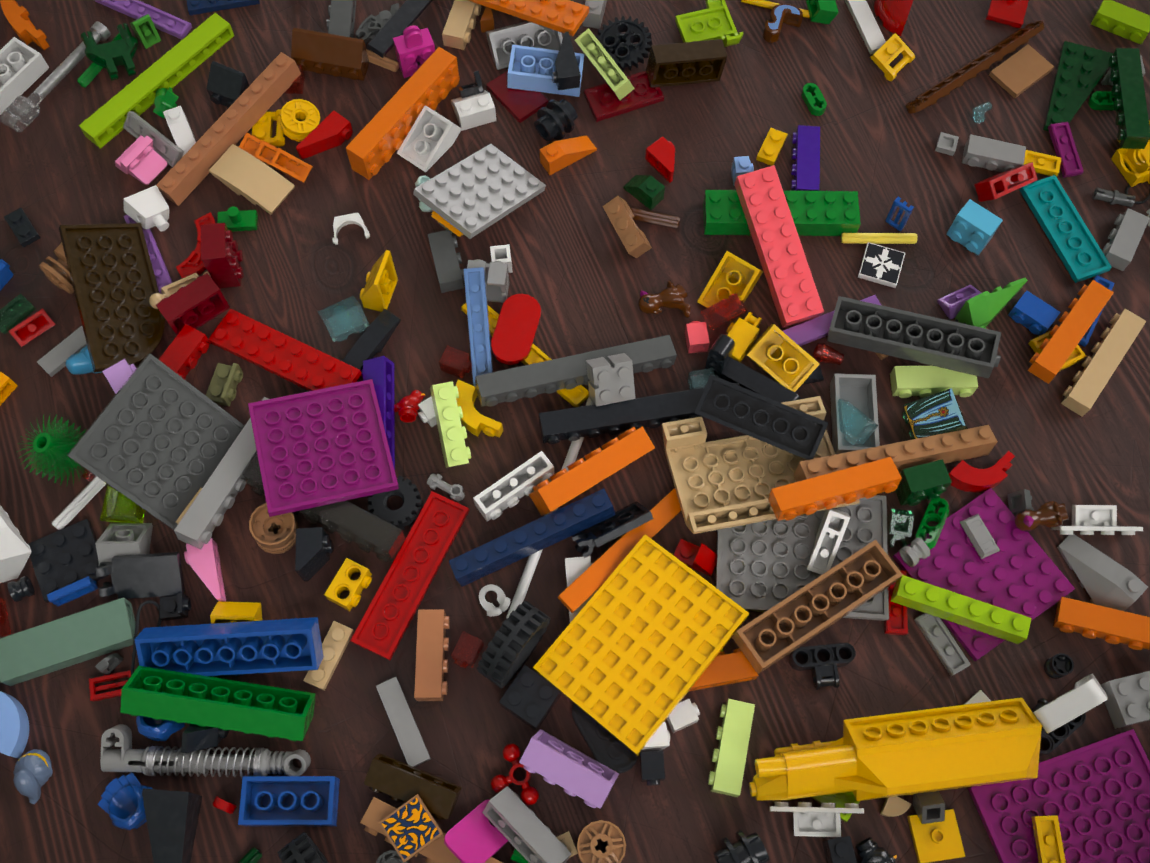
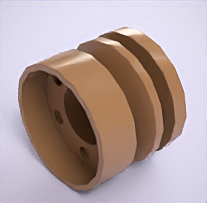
M61 243L53 251L58 260L48 256L46 261L49 265L41 262L38 266L55 286L69 294H73L71 277Z
M267 503L257 507L252 513L249 520V530L262 550L271 554H282L296 544V529L299 526L292 512L269 517ZM275 528H278L277 534H274Z
M599 820L591 822L583 828L578 837L577 852L582 863H621L625 856V837L619 827L609 821ZM598 840L608 844L605 848V853H602L601 850L596 851L595 847L598 845Z

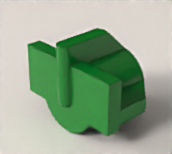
M170 87L158 89L155 94V108L153 112L162 118H165L163 111L177 107L175 102L179 96L172 92L173 89Z

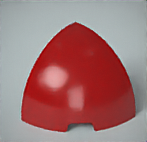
M875 0L876 17L879 16L883 21L885 29L901 36L913 0Z

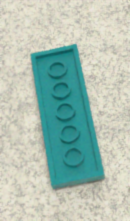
M1056 175L1021 187L1019 191L1075 283L1108 272L1112 268Z

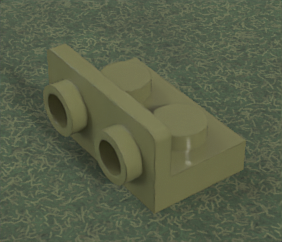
M218 363L205 396L216 404L230 407L231 401L236 397L237 385L243 378V371L239 364L233 363V366Z

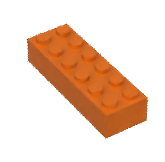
M643 426L637 430L635 427L630 428L602 445V449L599 447L585 455L586 460L581 458L567 466L568 471L564 468L552 475L550 482L546 479L532 487L534 492L530 493L529 496L541 516L554 511L655 449Z

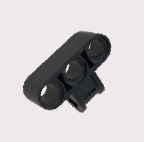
M849 643L800 647L790 655L789 664L796 671L811 670L816 690L827 686L838 688L839 675L837 667L847 666L855 658L856 651ZM839 650L846 651L848 654L847 660L840 657ZM818 652H822L826 655V662H822L818 659ZM797 654L802 655L805 658V664L798 663L795 656Z
M1040 698L1037 701L1038 704L1031 711L1034 712L1049 702ZM1086 714L1078 716L1074 722L1070 721L1059 727V736H1056L1053 731L1046 733L1042 727L1041 742L1044 748L1040 750L1039 756L1049 754L1085 722Z

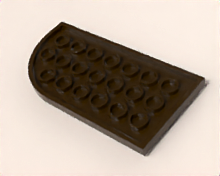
M141 223L60 225V237L93 371L102 372L123 359L129 365L139 364L148 354H152L156 349L165 327V318L158 309L153 308L149 303L151 295L159 293Z

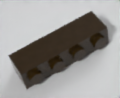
M381 753L372 759L364 781V785L369 786L370 790L377 793H386L390 795L391 799L399 802H407L418 794L429 812L432 813V816L438 819H448L451 816L462 789L460 786Z

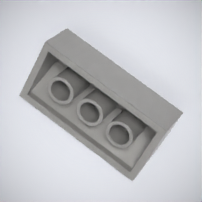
M530 21L486 31L489 49L497 70L509 67L512 45L559 50L563 40L561 32Z

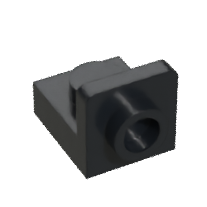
M178 592L177 596L160 597L161 620L188 618V611L191 610V600L186 594Z

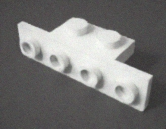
M1072 505V526L1051 527V530H1060L1062 535H1073V531H1080V535H1094V531H1101V535H1115V531H1121V535H1135V531H1143V527L1117 526V505Z
M775 802V806H770V811L793 812L794 836L841 837L840 813L864 814V808H859V804L845 803V808H835V803H821V807H812V803L798 802V807H789L788 802Z

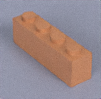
M444 609L418 610L414 693L416 701H443L444 695H447L448 682L444 681V673H448V659H445V651H449V638L445 637L446 629L450 628V617L446 616Z

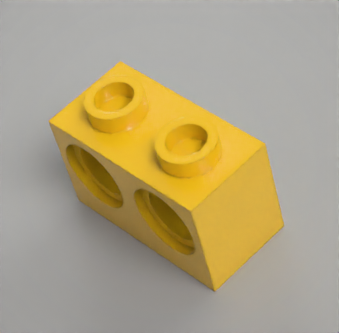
M346 558L324 595L329 601L351 611L352 607L358 605L362 590L370 585L372 574L368 568ZM353 573H361L357 580H351ZM343 591H350L347 598L340 599V594Z

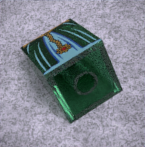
M952 388L904 405L905 412H902L906 424L910 423L912 430L909 431L912 440L968 429Z

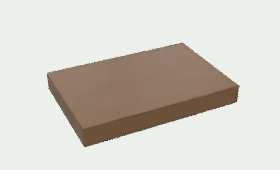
M1027 44L993 69L989 76L1013 98H1016L1049 74L1054 66Z

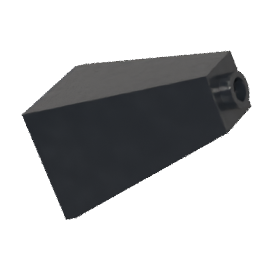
M143 788L142 796L153 862L190 863L202 796L190 792Z

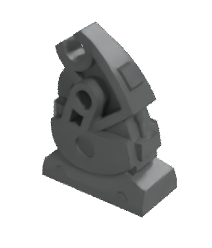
M399 3L391 5L390 11L384 10L379 12L377 16L372 14L368 16L356 31V38L360 39L362 37L361 39L364 40L365 44L372 40L399 10Z

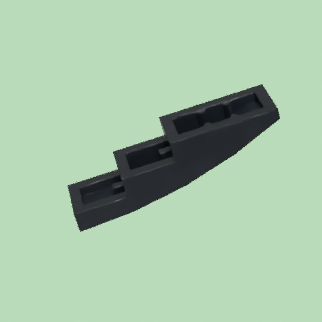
M384 309L360 336L343 359V362L362 371L363 361L373 359L377 352L381 353L401 319Z

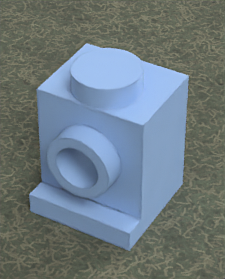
M749 156L734 157L731 168L733 185L737 176L754 171L753 163H751Z

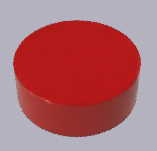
M218 796L215 797L212 803L214 807L229 814H233L237 807L235 804Z

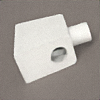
M156 185L124 198V212L135 222L141 223L142 228L150 229L156 226L159 231H165L169 227L167 222L169 219V206Z

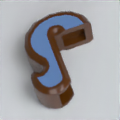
M781 3L774 6L771 10L769 21L767 20L765 23L763 38L769 43L777 42L783 23L800 27L803 12L791 4Z

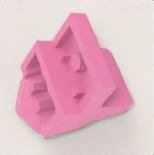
M141 135L115 161V166L124 173H129L144 185H149L167 167V161L153 150V140L149 136L144 138Z

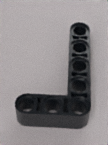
M725 334L718 336L709 351L705 371L709 375L711 374L731 383L739 382L740 387L780 403L801 399L797 393L731 358L735 347L734 340Z

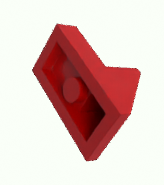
M680 539L673 555L688 567L709 576L712 575L716 566L717 554L703 543L699 547Z

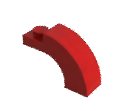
M1008 451L995 465L986 469L974 468L962 460L949 473L952 482L950 485L967 492H983L994 488L1008 476L1005 472L1013 465L1010 461L1015 455Z

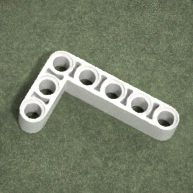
M1092 673L1076 682L1074 689L1033 713L1046 733H1050L1100 705L1108 698L1106 692Z

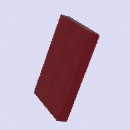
M508 70L486 84V88L519 123L535 114L541 107L547 106L548 100L541 92L507 88Z

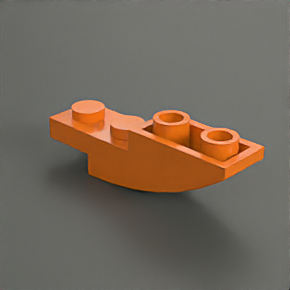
M0 0L3 13L18 37L26 45L33 41L41 49L46 50L49 47L45 40L47 36L42 30H36L28 17L30 14L26 8L18 6L15 0Z

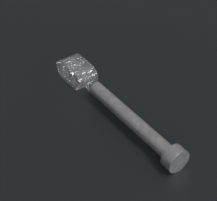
M98 21L90 28L96 44L100 40L105 42L111 36L107 27ZM84 42L28 98L24 96L17 97L1 114V122L16 132L25 130L39 115L40 107L38 104L86 56Z

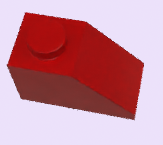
M662 136L646 148L645 160L671 183L674 175L675 147L671 141H667Z

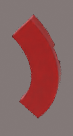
M211 212L194 220L197 228V246L195 251H192L185 261L176 266L182 279L195 273L199 276L206 269L201 260V225L216 224Z

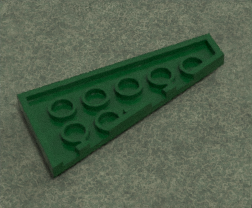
M1064 41L1043 130L1049 132L1048 127L1051 124L1071 122L1108 70L1109 58L1114 53Z

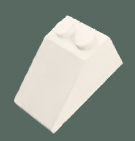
M425 105L397 154L424 172H427L453 145L462 128Z

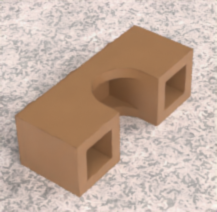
M617 196L602 206L628 254L638 258L652 248L644 232L635 224L633 220L635 216L624 199Z

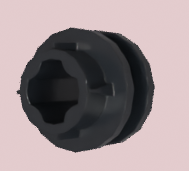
M562 99L559 102L550 100L546 104L547 108L541 107L537 111L538 119L534 122V126L539 135L546 141H550L553 138L562 140L565 137V132L570 133L573 131L574 121L578 116L572 104L567 100Z
M739 830L735 833L736 842L731 844L725 837L721 839L723 848L713 853L716 863H766L769 861L765 846L756 832L745 836Z

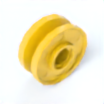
M293 99L282 107L280 115L281 130L291 140L301 142L320 123L319 110L307 100Z

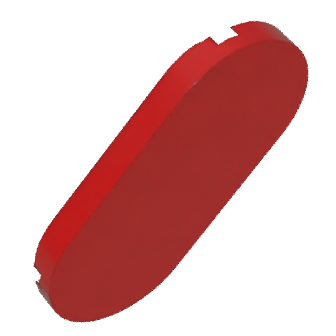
M515 294L507 298L503 303L491 340L492 353L501 363L514 365L522 360L524 361L529 356L541 318V307L534 297L527 294Z

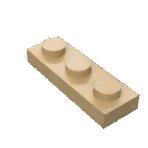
M333 621L322 643L324 658L318 670L308 671L303 680L304 682L325 691L354 633L353 629Z

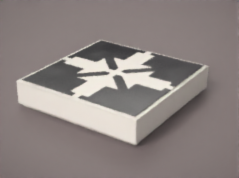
M868 242L858 278L896 288L905 253Z

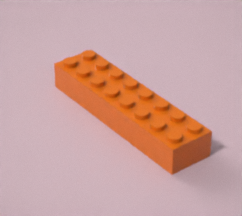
M438 47L348 144L346 151L352 170L368 180L378 174L384 163H387L394 152L399 150L423 107L426 105L435 111L437 105L448 96L452 88L458 85L460 78L456 56Z

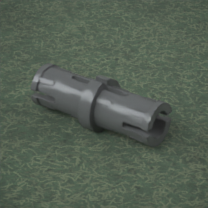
M1096 187L1093 193L1095 195L1093 196L1094 200L1109 202L1110 205L1119 204L1130 208L1135 203L1133 199H1136L1135 195L1119 193L1118 190L1110 191Z

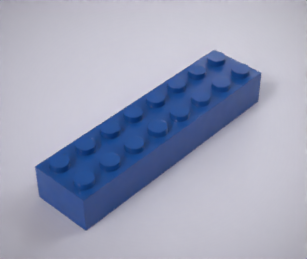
M318 617L144 628L134 639L140 666L202 676L318 670L324 658Z

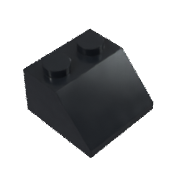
M212 61L207 83L208 94L212 102L229 108L250 85L245 73Z
M323 527L296 529L295 571L304 582L309 581L330 560V553H333V540H330L329 534H326Z

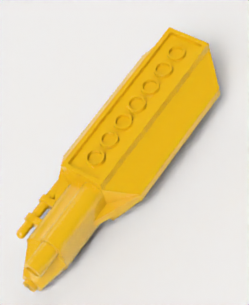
M1023 698L843 720V737L836 741L820 742L818 740L812 741V744H790L789 747L776 748L774 750V757L755 759L756 775L753 777V782H749V790L751 796H755L757 801L791 800L853 792L856 801L1033 779L1038 777L1042 725Z

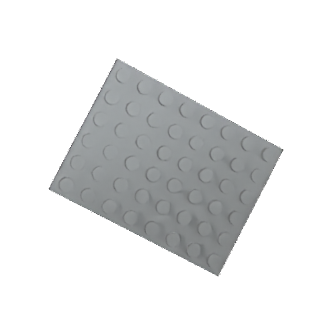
M876 495L869 499L864 497L859 499V504L835 508L848 513L850 520L831 568L874 540H877L888 555L886 496ZM826 510L816 511L811 515L802 514L788 521L785 519L780 521L773 519L717 530L716 588L746 611L766 612L821 576L818 573L807 570V565ZM888 588L843 618L889 620Z

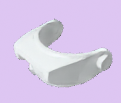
M359 213L334 217L333 244L338 245V232L348 224H357L362 227L366 239H369L370 233Z

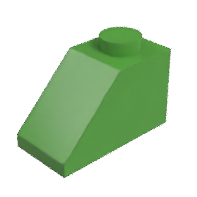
M149 14L130 23L135 35L145 49L161 41Z

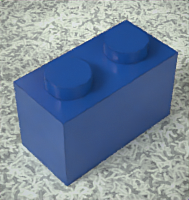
M1026 290L1008 316L1016 323H1020L1028 328L1031 333L1041 336L1045 334L1061 312Z

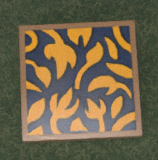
M418 794L379 822V825L404 863L444 834Z

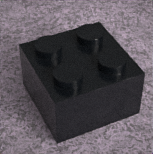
M524 665L499 703L502 708L537 731L562 695V692L548 680Z

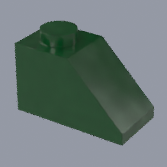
M635 175L623 186V189L650 210L664 199L665 186L651 175Z

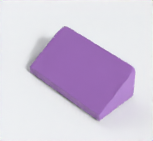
M968 285L937 301L947 317L953 319L967 300L982 292L972 285Z

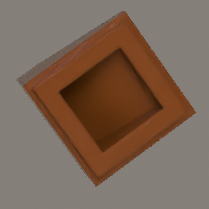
M489 7L485 8L480 20L482 33L495 29L492 10Z

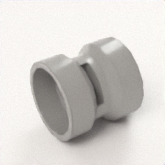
M916 538L911 542L910 546H904L899 550L903 561L910 567H914L919 563L920 559H926L931 555L930 549L920 538Z

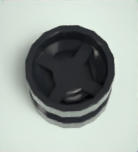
M1064 653L1054 655L1047 659L1044 664L1046 674L1053 679L1062 678L1070 674L1074 669L1072 658Z

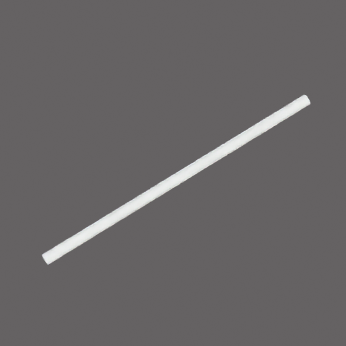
M588 397L585 406L595 405L590 397ZM584 437L571 442L561 470L566 468L568 471L567 466L576 461ZM542 550L529 555L506 619L524 601Z

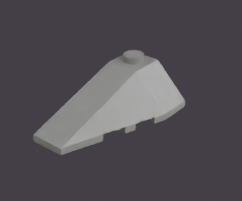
M1075 534L1068 535L1057 547L1069 568L1076 573L1081 587L1085 588L1091 597L1090 601L1092 604L1125 611L1148 588L1131 571Z

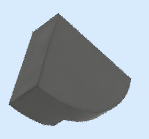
M114 653L101 660L95 667L100 672L109 675L124 658L120 654Z

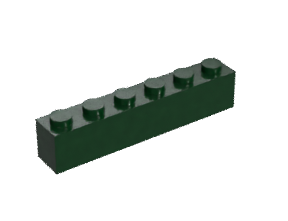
M1116 48L1113 56L1109 58L1108 65L1111 67L1110 81H1113L1112 96H1115L1114 111L1117 113L1115 124L1118 125L1117 140L1120 141L1121 148L1145 149L1150 140V126L1139 48Z

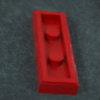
M900 570L904 576H907L906 571ZM894 583L888 587L889 620L884 621V634L907 635V607L891 602Z

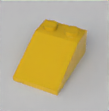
M386 250L373 265L371 272L367 273L365 288H362L360 291V299L364 308L379 312L388 309L398 282L389 250Z
M726 251L697 302L731 321L755 287L763 271Z
M771 324L746 353L752 361L778 383L793 392H796L820 365L775 324Z

